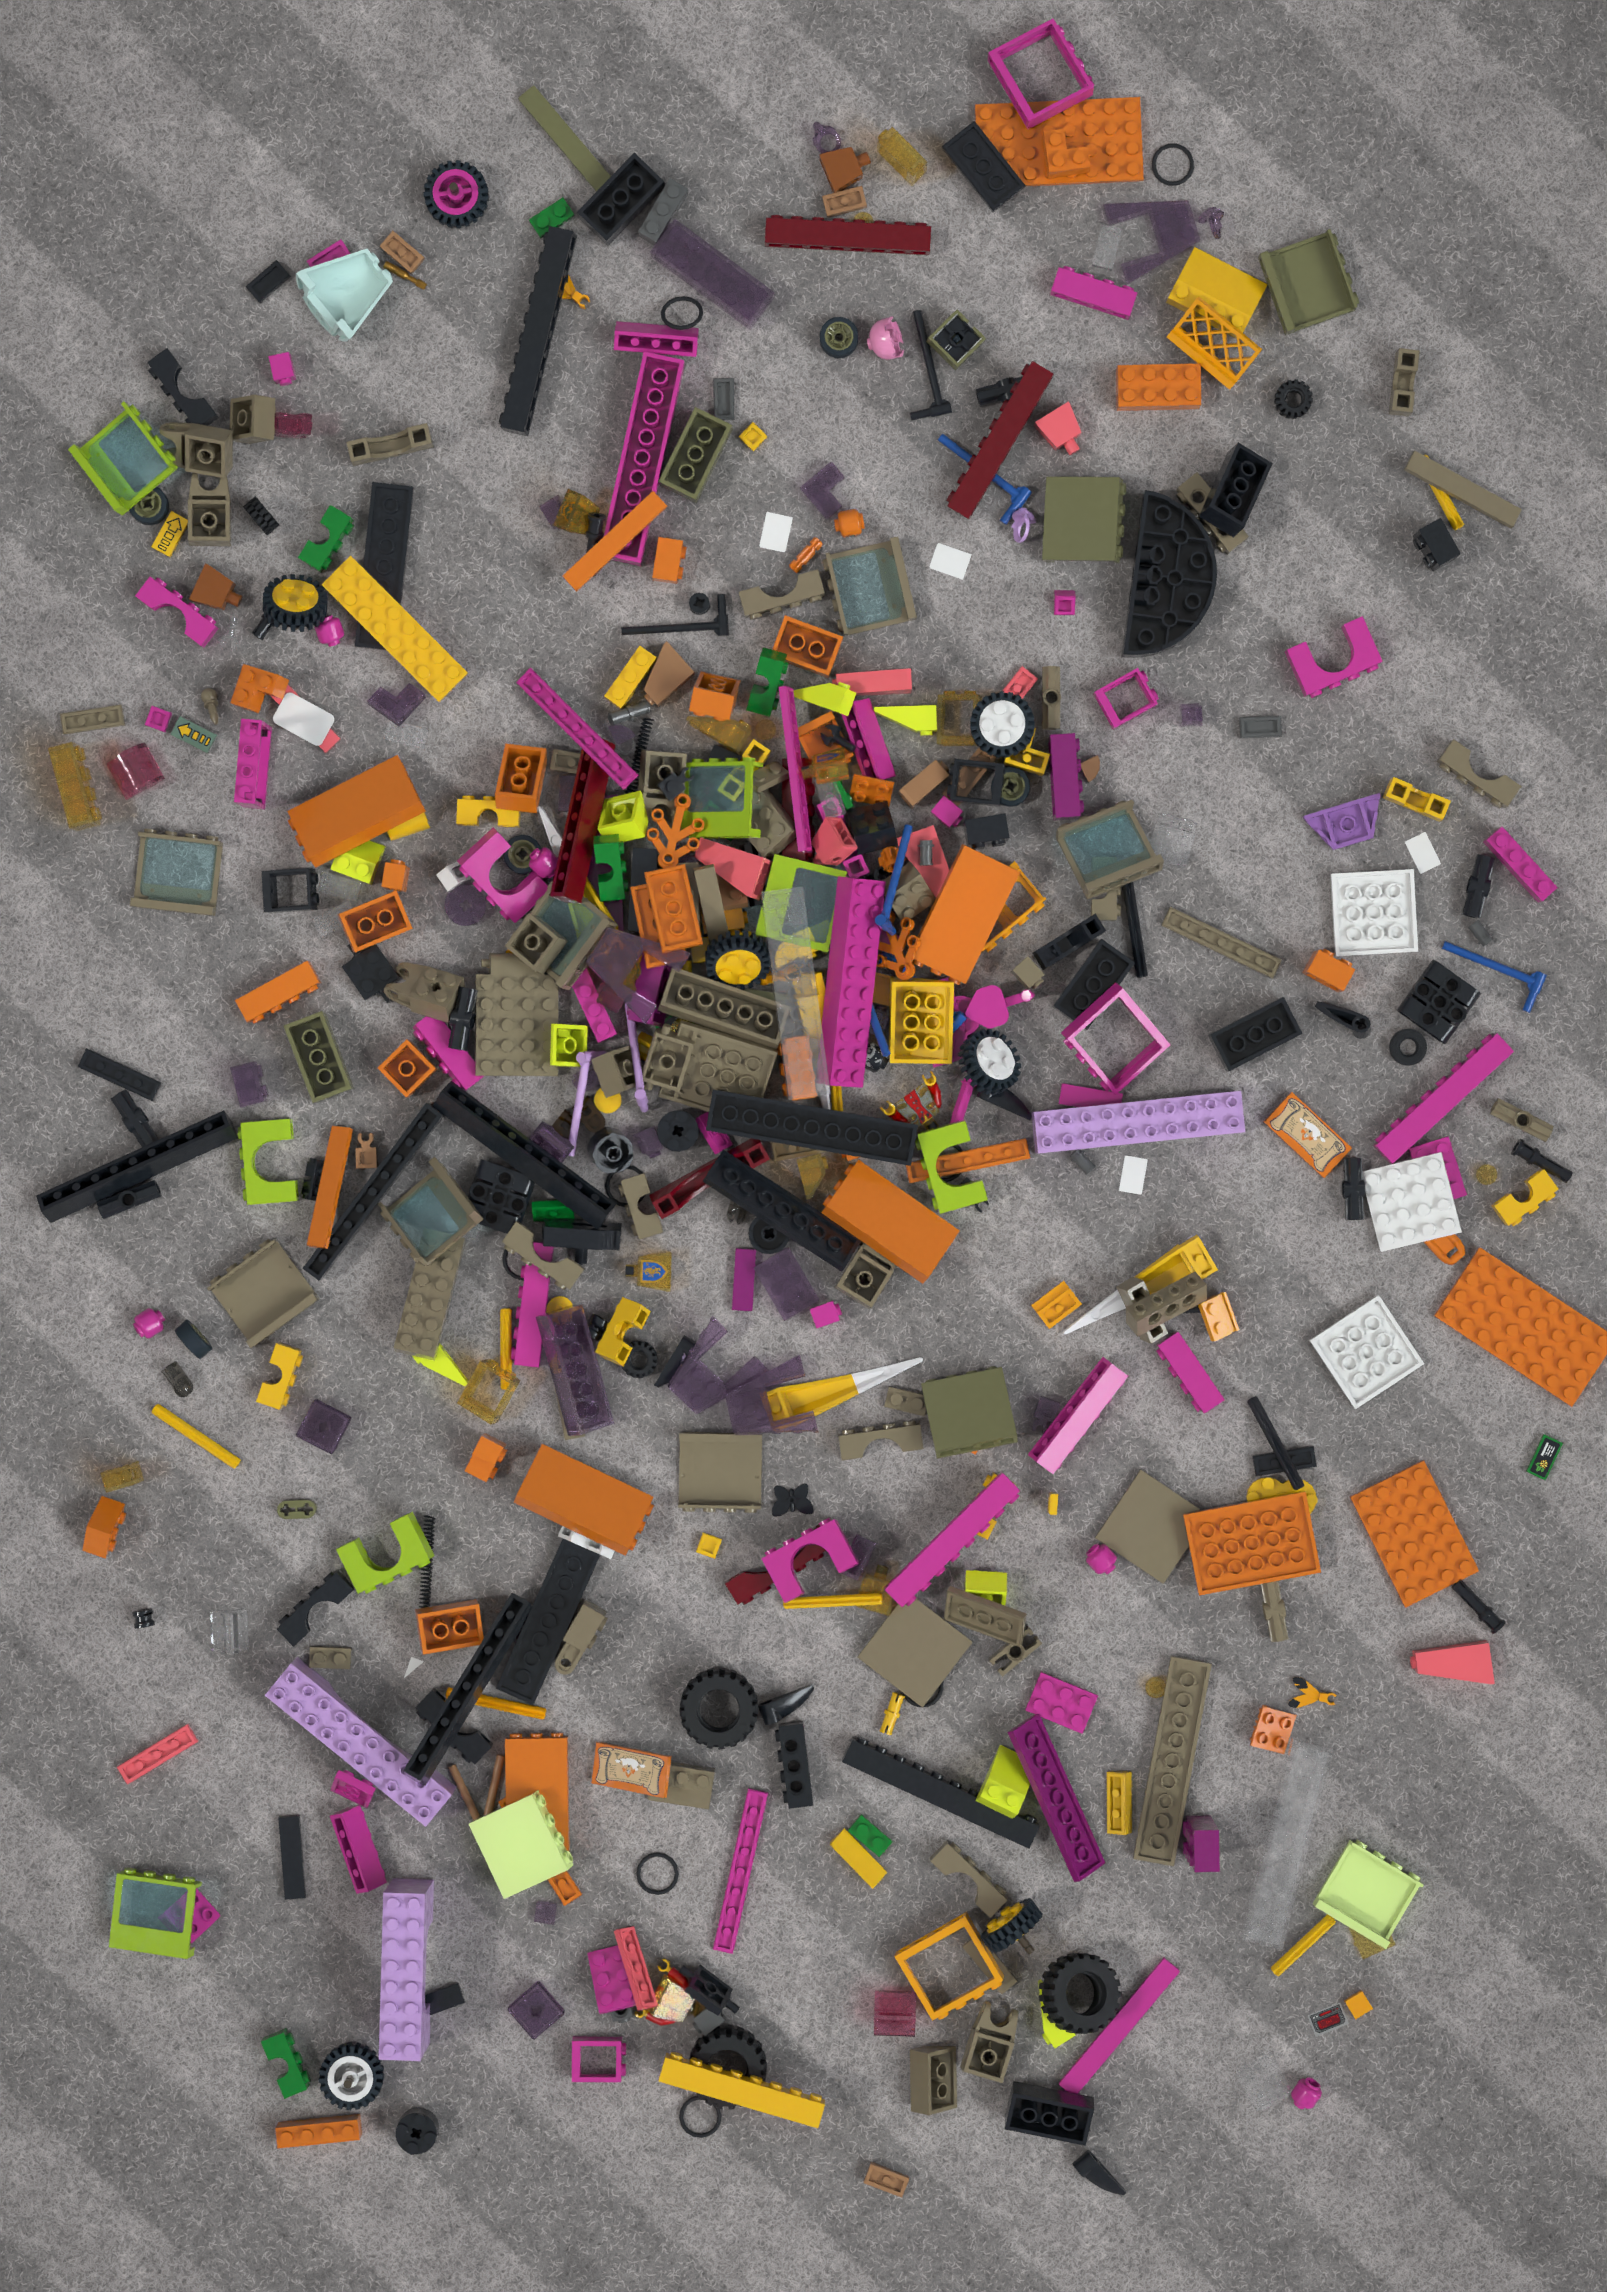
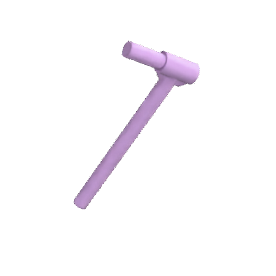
M628 1002L625 1003V1011L636 1085L635 1098L638 1106H640V1110L647 1112L649 1109L648 1099L644 1090L636 1023L628 1019L627 1008L631 1003Z
M593 1050L584 1051L576 1055V1060L581 1068L566 1153L568 1156H575L589 1066L592 1064L591 1059L607 1053L604 1050L596 1052Z

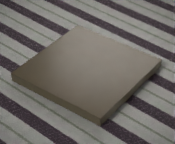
M1140 1469L1095 1538L1164 1584L1189 1547L1183 1514L1200 1511L1201 1509Z
M916 1598L909 1606L906 1604L903 1607L899 1604L895 1606L857 1658L923 1708L972 1644V1641Z

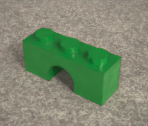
M330 505L320 521L321 525L329 530L330 536L328 541L318 545L308 540L298 558L320 573L323 570H327L332 563L330 558L334 552L338 553L343 545V537L345 534L349 535L354 527L352 524L354 520Z
M763 647L755 674L764 676L769 684L765 686L753 685L747 711L770 717L772 710H777L779 698H776V695L779 692V687H782L784 684L781 676L786 674L789 662L785 661L786 653Z
M619 834L594 836L596 864L607 863L613 868L609 873L598 874L600 902L625 899V892L629 891L628 879H624L623 873L627 872L626 860L621 859V854L624 853V842L619 841Z
M285 2028L263 2037L261 2044L268 2061L282 2058L288 2064V2071L277 2078V2083L284 2099L307 2090L310 2085L309 2082H311L310 2075L307 2070H303L301 2065L303 2059L300 2052L295 2051L293 2046L295 2040L292 2033H288Z

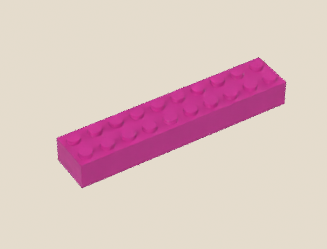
M649 352L643 353L604 536L652 491L656 494L658 492L659 480L661 478L685 367L684 360ZM650 524L611 560L642 566Z
M838 876L815 1083L829 1086L863 1088L881 929L875 923V918L883 910L886 881Z

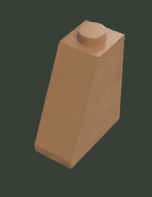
M667 641L663 644L644 687V692L646 693L644 698L651 706L655 703L659 707L695 675V672Z
M933 761L902 787L898 794L913 809L949 777L947 773L949 768L942 761Z

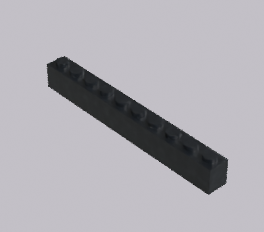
M549 226L548 232L544 234L543 243L545 246L543 252L539 254L538 263L540 266L533 280L535 287L534 291L529 295V311L524 315L525 328L524 332H521L519 336L520 348L519 352H516L514 356L515 368L509 377L510 389L505 394V409L499 417L500 427L506 432L523 436L529 435L577 235L571 230Z
M450 1081L440 1092L432 1107L597 1230L607 1220L616 1206L614 1201L454 1082Z
M429 1103L423 1106L332 1228L328 1249L317 1248L302 1269L318 1281L325 1277L378 1206V1203L384 1198L443 1119L444 1115Z
M223 1110L36 1195L40 1210L50 1223L55 1222L238 1138L233 1122Z
M511 1593L404 1768L403 1772L409 1778L426 1786L527 1620L532 1608L529 1601Z
M863 1737L851 1738L842 1758L843 1763L1030 1849L1040 1827L1035 1817L1026 1814L1025 1817L1018 1814L1012 1819L975 1801L979 1791L972 1788L968 1791L962 1788L960 1782L953 1779L949 1782L943 1779L944 1776L936 1771H932V1773L924 1770L925 1767L916 1762L912 1765L906 1762L904 1756L897 1753L893 1756L887 1753L888 1750L880 1745H876V1747L868 1744L869 1741Z

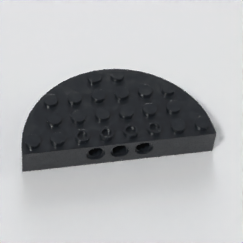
M1149 490L1144 491L1121 655L1124 658L1152 656L1182 642L1192 633L1205 616L1212 602L1217 581V562L1212 542L1201 522L1184 505L1179 504L1166 495Z

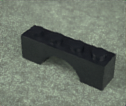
M168 348L147 362L151 367L148 371L155 380L159 378L163 383L160 386L167 397L171 395L175 400L172 404L178 412H184L188 417L185 419L186 423L209 426L219 418L205 398L190 399L180 393L177 381L182 367Z
M339 1570L335 1574L331 1571L323 1579L325 1583L320 1588L316 1585L308 1593L310 1598L307 1601L301 1600L293 1607L295 1612L291 1616L286 1614L278 1621L280 1626L277 1630L293 1647L311 1631L308 1615L313 1605L322 1601L339 1604L355 1589Z
M433 1688L417 1704L415 1708L418 1711L416 1713L424 1721L427 1719L432 1724L447 1699L436 1688ZM480 1730L471 1733L458 1732L450 1746L453 1749L457 1747L462 1752V1758L468 1763L472 1762L475 1765L489 1751L493 1743Z

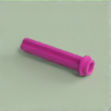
M964 1078L963 1081H960L962 1085L949 1124L964 1119L974 1088L970 1085L971 1079L966 1081Z

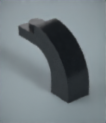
M1095 913L1032 954L1042 970H1045L1104 933L1106 929Z

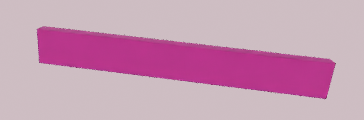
M529 668L516 682L623 790L638 776L533 669Z
M782 686L779 687L797 846L798 852L808 853L812 852L804 776L803 770H801L802 759L794 692L791 687Z
M748 1788L713 1950L733 1954L768 1792Z
M1163 1957L1116 2013L1113 2021L1110 2020L1108 2026L1099 2033L1058 2082L1059 2085L1067 2092L1078 2094L1178 1975L1180 1970Z

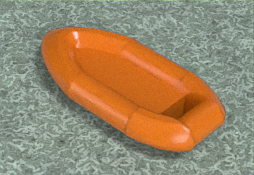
M1456 1234L1424 1241L1438 1259L1445 1264L1454 1265L1465 1255V1247ZM1456 1247L1458 1250L1449 1258L1447 1253Z

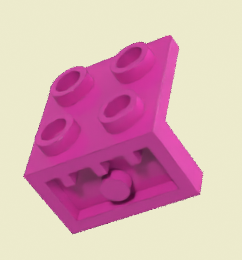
M197 1888L190 1944L220 1917L217 1910ZM188 1891L158 1917L170 1931L183 1932Z

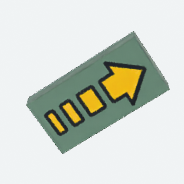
M179 716L170 734L206 753H209L217 737L216 734Z

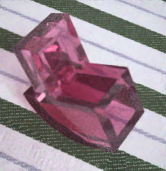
M276 412L274 436L297 439L306 438L307 435H311L312 414L301 413L292 415Z

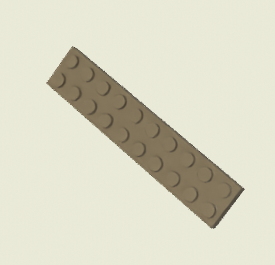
M1170 1656L1133 1859L1174 1866L1212 1666L1209 1662Z

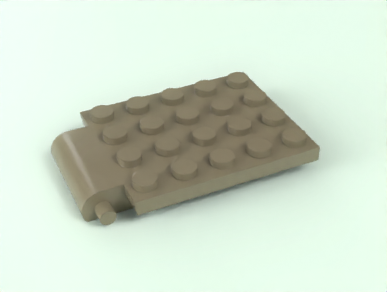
M489 953V959H481V967H489V974L475 975V990H478L475 1004V1076H558V1067L550 1065L551 1024H558V985L555 984L557 981L550 975L534 971L514 953Z
M683 1020L680 1021L677 1033L670 1031L671 1025L663 1024L662 1028L655 1029L642 1071L645 1089L652 1090L653 1085L660 1086L658 1097L707 1112L710 1109L713 1089L764 1097L778 1049Z

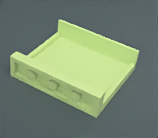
M538 1790L529 1796L469 1823L471 1831L504 1899L565 1872L573 1866V1857L566 1850L563 1844L564 1838L557 1831L555 1819L548 1812L546 1800Z
M1349 1840L1312 1904L1387 1949L1390 1944L1389 1938L1418 1888L1424 1885L1419 1882L1420 1877L1412 1872H1409V1874L1401 1871L1403 1868L1401 1865L1394 1861L1389 1864L1384 1861V1855L1376 1850L1373 1853L1366 1850L1367 1845L1359 1840H1356L1355 1843Z

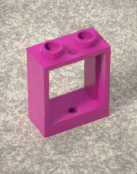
M1136 668L1093 693L1113 730L1158 704L1156 701L1159 699L1153 688L1150 690L1146 682L1149 680L1143 670L1139 671ZM1134 677L1148 704L1119 720L1105 693Z
M573 2036L572 2082H621L622 2076H626V2063H622V2055L626 2056V2043H622V2037ZM581 2046H616V2074H581Z

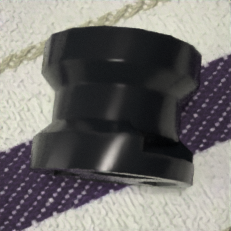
M703 593L693 594L689 600L691 611L696 615H703L708 612L710 608L709 598Z
M152 1608L132 1612L136 1621L134 1623L135 1629L155 1625V1621L152 1619Z

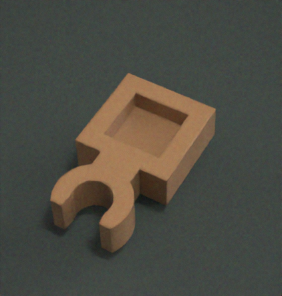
M362 1133L358 1134L361 1148H355L356 1169L378 1168L377 1147H371V1143L374 1141L373 1133H369L370 1138L368 1141L362 1139Z

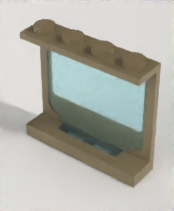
M898 536L890 538V541L835 554L825 553L826 559L822 560L825 572L829 571L831 579H828L827 583L829 591H834L833 609L834 612L838 611L840 619L836 620L839 632L843 631L844 636L916 620L917 616Z
M1132 799L1120 801L1109 809H1100L1091 816H1082L1073 823H1064L1057 829L1056 839L1087 900L1161 871L1163 868L1164 860L1161 854L1156 856L1133 812L1134 802Z
M144 829V832H138V836L141 838L134 898H131L130 906L215 916L223 842L218 841V837L214 836L198 839L196 834L185 833V837L177 836V832L165 831V835L157 834V830Z
M551 881L546 893L536 901L535 908L531 914L542 918L568 940L546 972L557 981L555 984L560 988L570 990L618 924L584 896L582 903H565L551 897L550 893L553 883Z
M436 1157L429 1161L434 1170L389 1208L381 1201L378 1203L382 1209L380 1212L381 1216L387 1222L390 1221L392 1223L390 1226L392 1231L397 1236L400 1234L402 1245L406 1249L410 1248L412 1251L410 1256L416 1263L421 1262L425 1266H428L483 1220V1217L457 1182Z

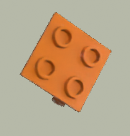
M854 774L850 796L856 802L875 804L887 801L888 806H890L894 782Z
M1262 1705V1708H1259V1719L1255 1720L1257 1725L1253 1726L1255 1730H1253L1252 1737L1249 1739L1251 1740L1250 1746L1284 1754L1297 1715Z

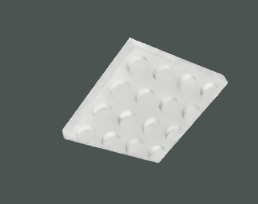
M1414 869L1330 874L1335 956L1418 952Z
M1442 1152L1362 1171L1365 1193L1381 1252L1462 1233Z
M1379 1295L1309 1340L1354 1409H1357L1424 1365L1420 1356Z

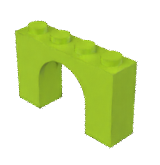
M280 1119L240 1123L241 1127H238V1138L242 1139V1148H239L240 1160H244V1168H241L242 1181L245 1180L246 1189H243V1200L247 1201V1205L299 1201L298 1180L271 1182L261 1177L255 1167V1156L262 1145L270 1141L294 1139L293 1120Z
M965 1119L917 1133L918 1138H916L915 1143L917 1150H922L924 1156L920 1160L923 1170H928L929 1178H926L929 1190L933 1189L935 1197L932 1198L935 1210L939 1209L941 1214L988 1200L982 1179L961 1185H952L942 1180L936 1170L937 1158L943 1150L971 1141Z
M413 1511L390 1523L401 1547V1556L395 1566L381 1567L375 1564L369 1558L359 1537L336 1549L358 1594L363 1591L365 1594H368L377 1589L375 1585L379 1583L386 1585L394 1581V1576L398 1574L403 1577L411 1573V1568L417 1565L419 1568L424 1567L430 1563L429 1559L435 1556Z

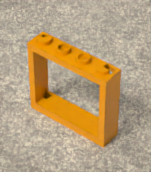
M967 1911L899 1949L894 1956L932 2021L936 2018L939 2020L945 2018L949 2011L954 2008L956 2010L961 2009L967 2004L966 2001L972 1998L976 2000L985 1994L984 1991L989 1988L992 1990L998 1988L1004 1980L1003 1972L988 1947L982 1941L981 1935ZM965 1927L994 1977L941 2007L934 2009L906 1959Z

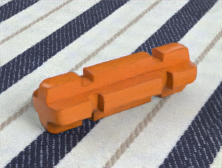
M814 537L809 542L810 545H807L797 555V559L789 564V567L795 573H798L802 569V565H806L816 554L815 551H818L823 546L818 538Z

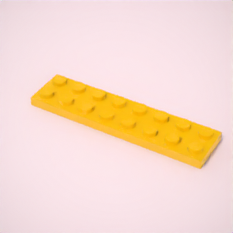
M351 555L322 584L439 703L468 674Z

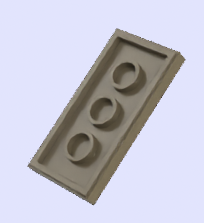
M952 1586L948 1588L944 1620L1018 1647L1022 1645L1026 1613Z

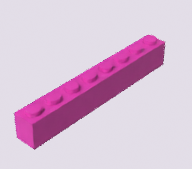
M1489 1033L1481 1040L1482 1045L1478 1049L1475 1047L1465 1055L1467 1059L1463 1063L1460 1061L1450 1069L1452 1073L1447 1078L1444 1075L1435 1083L1437 1087L1433 1091L1427 1090L1420 1097L1422 1099L1417 1105L1412 1104L1405 1111L1407 1115L1402 1119L1398 1117L1390 1124L1391 1129L1387 1133L1383 1131L1375 1138L1376 1143L1373 1146L1390 1164H1393L1514 1052L1498 1033L1493 1035Z
M1001 1471L884 1587L885 1591L901 1607L905 1604L907 1606L912 1604L917 1598L915 1594L919 1590L923 1592L930 1586L931 1582L929 1580L935 1575L939 1577L946 1569L944 1566L949 1561L954 1562L960 1556L959 1551L964 1546L968 1548L975 1541L974 1536L978 1532L982 1534L990 1526L988 1522L993 1517L997 1519L1005 1511L1003 1507L1008 1502L1012 1504L1018 1499L1020 1489Z

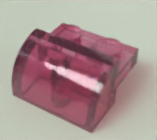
M146 743L135 745L118 754V757L107 763L126 800L133 798L145 789H149L165 779Z
M875 1990L874 2035L915 2037L916 1992Z

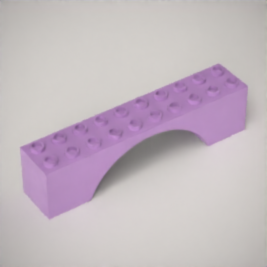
M1241 1091L1031 1112L1035 1153L1245 1132Z
M296 1657L265 1694L268 1699L425 1827L453 1794L456 1786L437 1770L434 1771L426 1786L409 1778L403 1770L412 1755L390 1742L360 1718L338 1696L330 1683L312 1668H309L300 1658Z

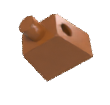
M852 147L819 154L820 163L833 193L843 191L862 179L861 167L871 164L867 152L855 156Z
M205 563L189 600L224 611L227 603L238 607L243 596L233 592L236 586L233 581Z

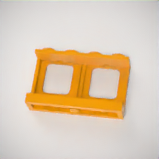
M1015 861L1009 866L1020 872L1016 882L1022 884L1035 902L1020 916H1016L1005 904L997 919L1003 926V929L989 942H986L982 952L984 950L987 952L991 951L997 946L996 940L1000 937L1003 939L1008 937L1013 932L1011 929L1016 924L1021 926L1029 919L1027 915L1030 912L1034 911L1037 913L1045 906L1043 902L1046 898L1040 894Z

